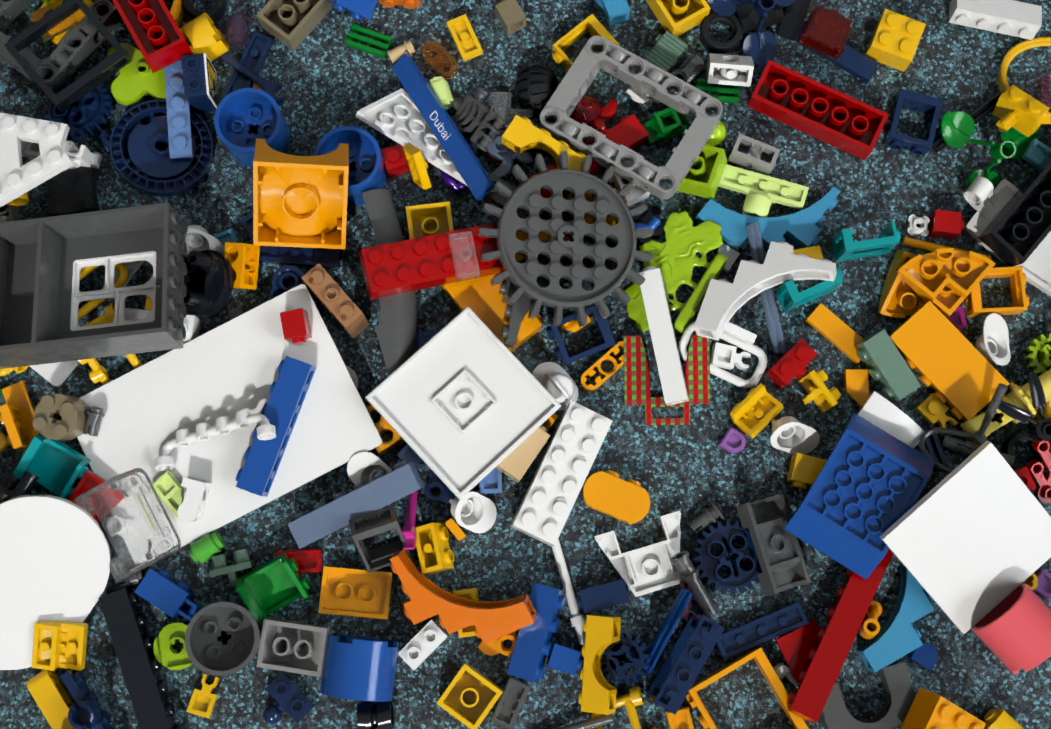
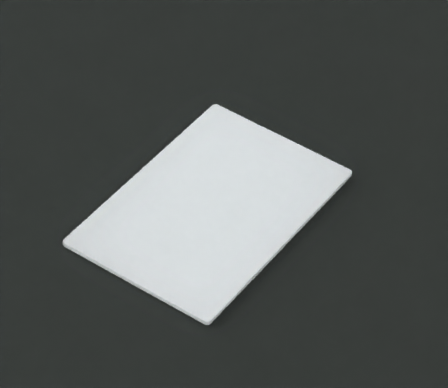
M300 284L183 344V348L173 349L80 397L85 402L87 410H89L90 406L104 409L103 414L105 416L101 418L98 436L82 434L77 438L86 457L91 459L89 464L93 473L128 493L111 512L114 516L117 510L121 509L125 518L134 520L128 527V537L124 538L136 566L139 568L180 549L207 533H211L349 462L355 454L364 451L368 452L383 443L307 286L304 284ZM303 308L308 313L312 338L306 339V343L292 345V342L284 339L280 313ZM286 356L317 367L268 497L259 496L236 487L238 482L236 481L237 473L240 468H243L246 461L244 459L245 452L249 446H252L254 440L253 431L257 425H260V423H253L249 428H237L231 430L229 434L214 435L207 441H195L190 446L175 447L170 451L169 456L174 458V468L168 471L180 483H182L183 477L211 483L203 514L198 521L183 522L176 517L150 487L165 472L155 469V458L160 456V450L167 441L176 438V431L187 429L190 433L196 432V425L199 423H208L212 427L216 425V419L219 417H229L230 421L237 419L236 413L241 410H248L250 414H261L264 404L268 403L270 399V387L278 378V366L282 360H285Z

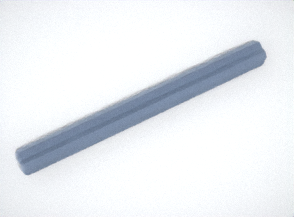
M751 223L746 226L752 257L754 261L763 264L766 255L759 224ZM772 287L762 291L760 294L773 352L778 354L785 352L786 346Z

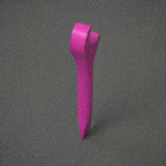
M418 490L408 496L406 521L401 531V534H404L405 537L404 550H413L416 547L415 518Z

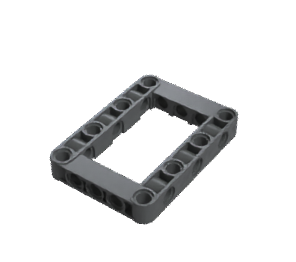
M0 0V59L32 80L4 46L12 36H6L3 33L32 0ZM96 0L89 8L109 32L122 19L112 0ZM84 16L59 41L58 47L48 58L45 57L41 60L28 47L19 53L49 88L56 92L63 87L105 38L89 19Z

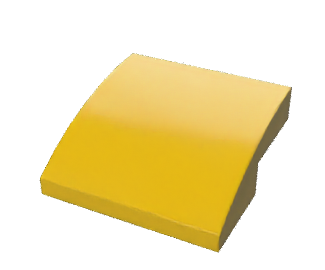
M70 621L35 622L32 668L55 671L57 668L82 671L85 668L88 623Z

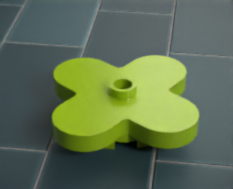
M120 43L129 54L131 62L118 71L120 75L111 85L114 99L118 103L127 106L137 103L144 95H151L157 100H166L164 68L153 73L140 50L128 43ZM113 47L110 48L108 56L115 52Z

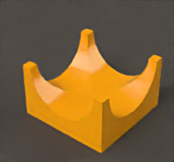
M256 138L253 158V245L345 249L349 174L348 144L339 143L337 149L323 155L295 156L276 151L267 145L266 139Z

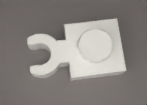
M715 342L712 345L710 365L731 370L735 364L738 369L745 370L749 368V365L743 364L741 359L742 357L749 358L751 354L748 352L738 354L736 353L737 347Z

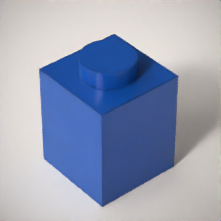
M554 643L547 666L575 675L576 670H581L584 657L580 656L581 651Z

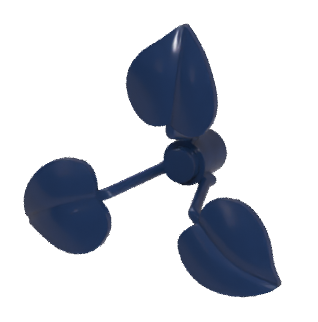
M706 0L712 11L720 16L733 15L736 11V5L754 4L755 11L762 14L756 30L757 34H749L744 39L742 51L744 56H752L753 64L761 69H765L768 61L774 60L777 50V41L774 34L770 31L761 33L765 18L768 16L767 12L774 8L775 4L780 7H787L796 0Z

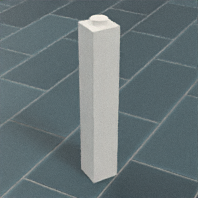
M655 266L645 267L642 269L643 272L638 274L645 278L644 283L640 287L665 404L669 406L688 402L689 397L662 272L660 268H655Z

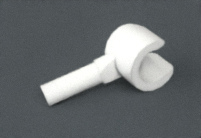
M779 663L773 667L780 680L786 676L798 688L800 683H795L787 666Z

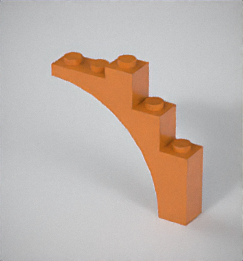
M404 548L395 552L390 558L391 569L395 574H398L402 590L409 596L403 604L404 613L408 619H411L413 625L438 614L440 625L443 629L446 628L449 635L474 624L476 636L479 639L481 638L485 645L534 623L538 614L528 594L510 600L493 602L460 597L440 588L425 577L413 564Z

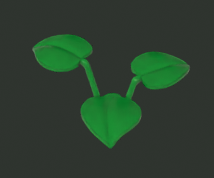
M960 111L946 112L942 117L940 125L944 142L952 148L960 149L965 145L966 141L991 147L989 152L995 161L989 164L985 171L982 169L973 170L967 177L966 190L978 176L988 179L995 189L1000 183V176L997 172L990 171V169L996 164H1000L1002 159H1021L1030 142L1040 134L1036 130L1030 137H1027L1011 127L1006 132H1000L1001 142L995 143L994 141L988 142L971 139L970 136L973 135L975 130L974 120L967 113Z

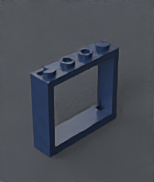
M692 613L648 688L646 695L652 701L676 715L722 634L724 627L704 615ZM693 619L698 621L695 628L690 626ZM655 687L660 689L657 696L652 693Z

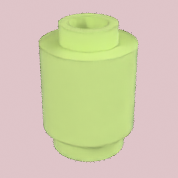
M441 76L432 78L428 81L429 85L446 110L449 109L454 98L448 82Z

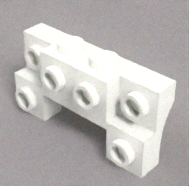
M66 140L64 150L74 165L64 171L74 170L79 167L99 169L102 160L99 152L91 153L86 145H81L80 149H78L72 141ZM20 141L23 157H28L31 161L40 156L38 143Z

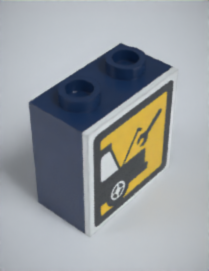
M206 53L181 56L186 100L197 114L215 112L219 104L217 75Z

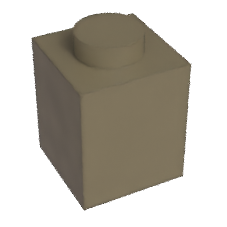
M500 0L495 5V15L507 36L526 27V16L517 0Z

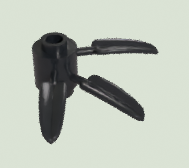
M1030 372L1029 385L1033 407L1038 408L1039 414L1031 418L1032 414L1004 401H1001L998 409L1022 424L1029 422V429L1034 435L1049 441L1051 440V417L1043 414L1042 407H1045L1047 404L1044 390L1037 374Z

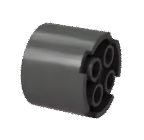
M232 602L212 603L199 610L188 624L185 634L187 654L192 663L207 674L226 676L236 673L246 667L257 655L260 645L261 627L249 609L240 604ZM223 631H226L227 635L231 634V639L228 640L227 645H224V641H219Z

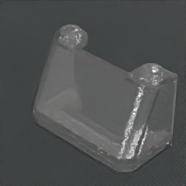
M135 468L114 476L74 498L76 504L86 510L91 516L97 514L117 554L109 563L110 572L116 582L160 561L181 548L180 537L148 474L141 468Z

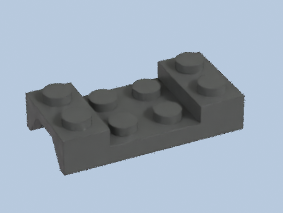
M783 493L736 506L743 529H749L762 572L757 575L764 597L811 583L797 537L784 530L790 515Z

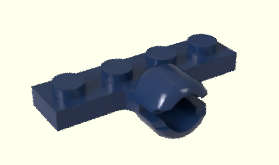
M70 670L61 675L60 678L76 704L70 707L68 712L70 725L75 729H113L110 724V716L107 712L101 710L98 705V697L93 691H89L85 684L87 681L80 671L77 672V670Z

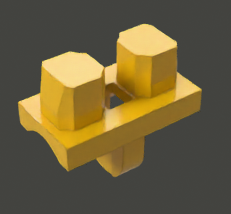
M821 369L816 372L815 370L811 371L800 379L799 382L808 393L806 397L801 399L806 405L813 400L820 411L824 413L838 404L837 400L841 397V393L835 387L831 389L826 387L824 382L828 380V376Z

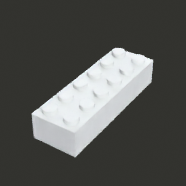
M574 401L567 405L510 527L549 546H555L613 420Z

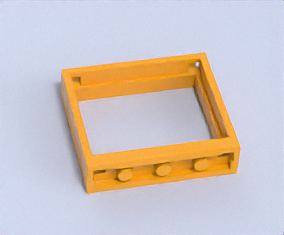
M756 646L697 681L691 686L688 695H686V699L692 709L696 707L699 711L700 716L697 718L704 729H717L697 692L754 659L794 727L793 729H809L803 718L787 711L790 704L786 703L789 694L761 647Z

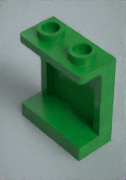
M286 552L236 579V590L249 611L256 618L259 626L263 624V619H268L267 615L301 596L304 599L309 598L308 589H310V585L305 576L300 577L297 572L299 567L293 557L289 559Z

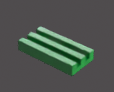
M352 24L351 31L348 33V39L345 40V45L386 59L387 51L390 49L393 39L390 36ZM353 39H356V40L365 42L366 44H369V45H372V46L374 45V46L383 48L384 50L381 51V50H378V49H375V48H372V47H369V46H366V45H363V44L354 42Z
M697 78L696 88L703 92L714 94H734V97L711 96L718 99L721 103L738 104L739 86L707 83V78Z

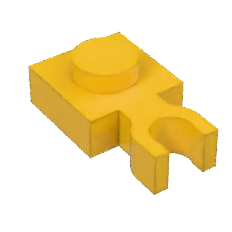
M931 393L915 408L930 425L937 422L939 428H947L946 422H949L952 426L958 424L954 418L948 417L945 414L949 408L934 393Z
M203 674L201 681L202 689H194L186 712L210 719L218 695L212 694V691L217 687L220 678L215 677L213 684L208 685L206 683L208 675Z

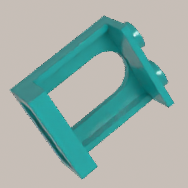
M892 221L879 233V238L853 242L851 228L841 229L831 241L835 262L886 255L899 243L900 230L896 228L895 221Z
M836 266L837 274L834 282L823 280V282L801 292L798 291L793 279L785 282L775 293L784 312L791 311L833 292L843 282L841 269Z

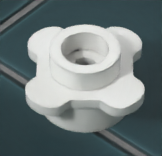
M912 214L908 217L907 233L910 236L921 235L926 237L929 234L928 223L930 219L927 216L916 217V215Z

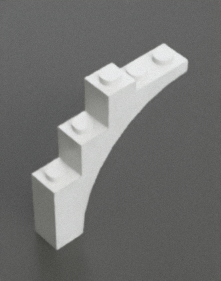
M771 241L763 264L754 260H741L733 283L726 279L710 280L694 325L697 336L719 341L725 326L737 310L762 291L792 279L793 281L817 279L834 282L837 274L836 263L828 259L818 260L810 258L805 254L795 255L792 245L783 241Z

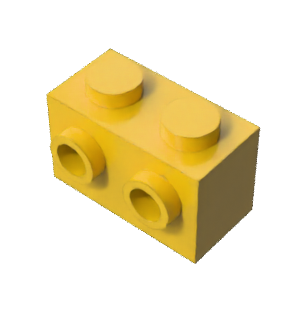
M432 522L415 527L416 547L422 574H436L454 569V554L449 546V531L445 524Z

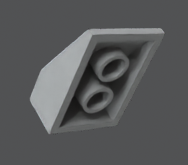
M277 618L263 619L256 667L323 677L329 628Z

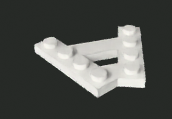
M0 112V207L74 165L64 150L70 129L67 124ZM20 141L38 143L40 156L23 165Z

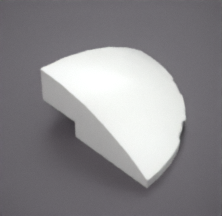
M875 391L870 394L857 413L860 417L912 448L919 444L920 437L925 432L903 411Z

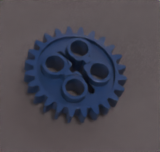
M65 83L63 85V88L59 89L56 94H58L60 91H62L69 85ZM101 83L62 113L51 101H46L45 103L49 107L43 109L46 113L43 118L47 121L67 124L70 128L67 141L73 138L78 142L80 136L86 140L88 133L94 136L95 129L102 130L100 127L101 123H108L105 117L112 116L108 110L114 109L111 104L114 100L110 96V91Z
M729 519L725 520L724 526H722L720 521H717L716 529L711 525L707 526L709 533L701 532L704 539H696V543L700 545V548H693V551L698 553V557H694L692 560L699 562V565L696 567L702 571L698 576L699 579L707 578L705 586L713 583L712 591H717L721 587V594H726L729 589L731 595H735L736 588L740 593H744V586L748 589H753L751 581L759 583L757 574L761 573L762 570L760 569L761 566L750 532L747 531V528L739 527L738 520H735L732 526ZM734 536H738L742 540V546L739 549L734 548L732 545ZM723 537L726 539L727 549L729 553H734L735 558L732 559V563L738 573V577L734 576L731 561H726L725 556L728 555V552L724 543L722 542ZM713 543L718 544L721 548L718 556H713L710 552V546ZM743 558L750 562V567L747 571H743L739 565ZM721 565L726 566L728 569V576L724 579L718 575V568Z

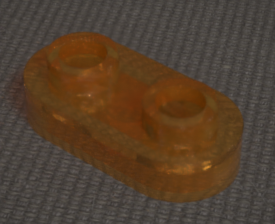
M429 41L424 44L422 48L424 61L444 79L454 78L458 72L457 61L440 43ZM434 52L437 55L435 57H431L430 54ZM449 67L451 70L446 72L444 68Z

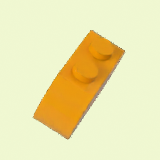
M607 470V473L603 471L596 472L587 479L582 490L583 500L587 507L627 524L637 523L647 515L650 509V497L648 492L640 487V482L633 479H628V482L619 478L620 474L611 470Z

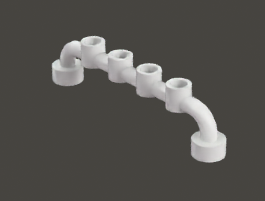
M241 410L236 413L237 419L230 421L229 417H219L216 419L215 426L210 427L208 423H199L196 425V432L190 433L187 429L177 430L176 438L167 441L160 450V456L155 458V469L167 471L174 468V458L169 456V453L175 447H187L195 441H207L211 439V436L218 434L226 435L231 433V430L237 428H249L253 423H260V426L256 428L259 440H271L276 437V428L270 424L265 415L260 413L250 414L248 410Z

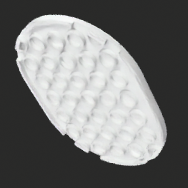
M28 494L13 497L0 503V670H18L32 667L34 623L37 621L83 623L106 587L111 566V553L107 538H105L98 522L86 510L69 500L52 495Z

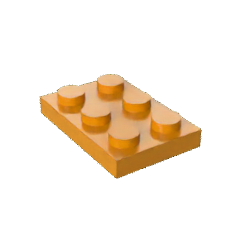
M324 566L318 613L388 620L393 573L381 571L368 573L367 570Z

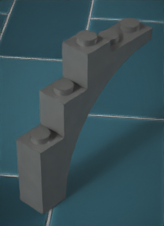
M565 256L560 257V263L565 267H569L571 264L569 258ZM583 258L582 263L584 267L592 268V261L588 258ZM537 259L542 265L548 264V260ZM605 260V267L609 270H614V263L611 260ZM538 277L536 280L537 284L542 288L547 287V280L543 277ZM509 278L500 284L499 294H502V303H506L509 296L517 289ZM566 279L559 280L560 286L570 284ZM524 294L514 304L506 305L505 317H508L507 325H503L501 338H505L504 345L513 348L521 322L534 304V301Z

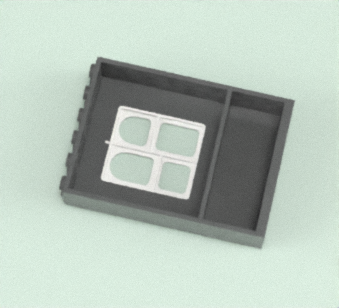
M167 202L0 223V369L183 348V340L186 339V330L183 326L184 318H186L184 297L187 295L186 285L184 284V276L187 275V267L184 262L185 255L187 254L185 234L188 232L186 221H183L178 212ZM147 261L153 266V275L145 284L115 288V266L118 263ZM104 265V288L102 290L80 292V270L84 267ZM133 295H146L150 297L153 306L148 316L135 321L124 320L126 297ZM107 298L115 299V317L112 323L78 326V307L80 302Z

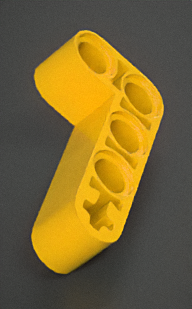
M42 670L27 680V688L51 728L75 729L68 721V712L70 707L74 705V702L56 673L50 670Z

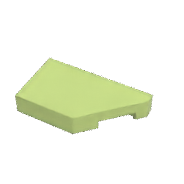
M167 470L150 487L178 517L177 509L183 503L184 487Z

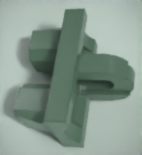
M247 548L233 551L235 564L228 565L226 554L213 556L212 570L209 571L210 578L228 574L231 587L236 589V579L240 578L239 571L256 566L255 560H250Z

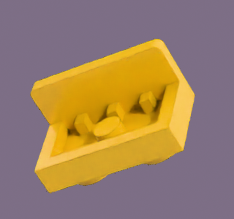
M761 383L757 387L752 388L747 397L732 408L730 416L733 424L753 439L784 409V406L770 395Z

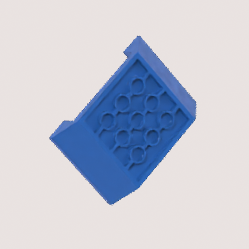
M853 413L842 430L843 434L800 506L793 512L784 530L866 580L889 550L888 546L879 536L915 505L931 477L935 461Z

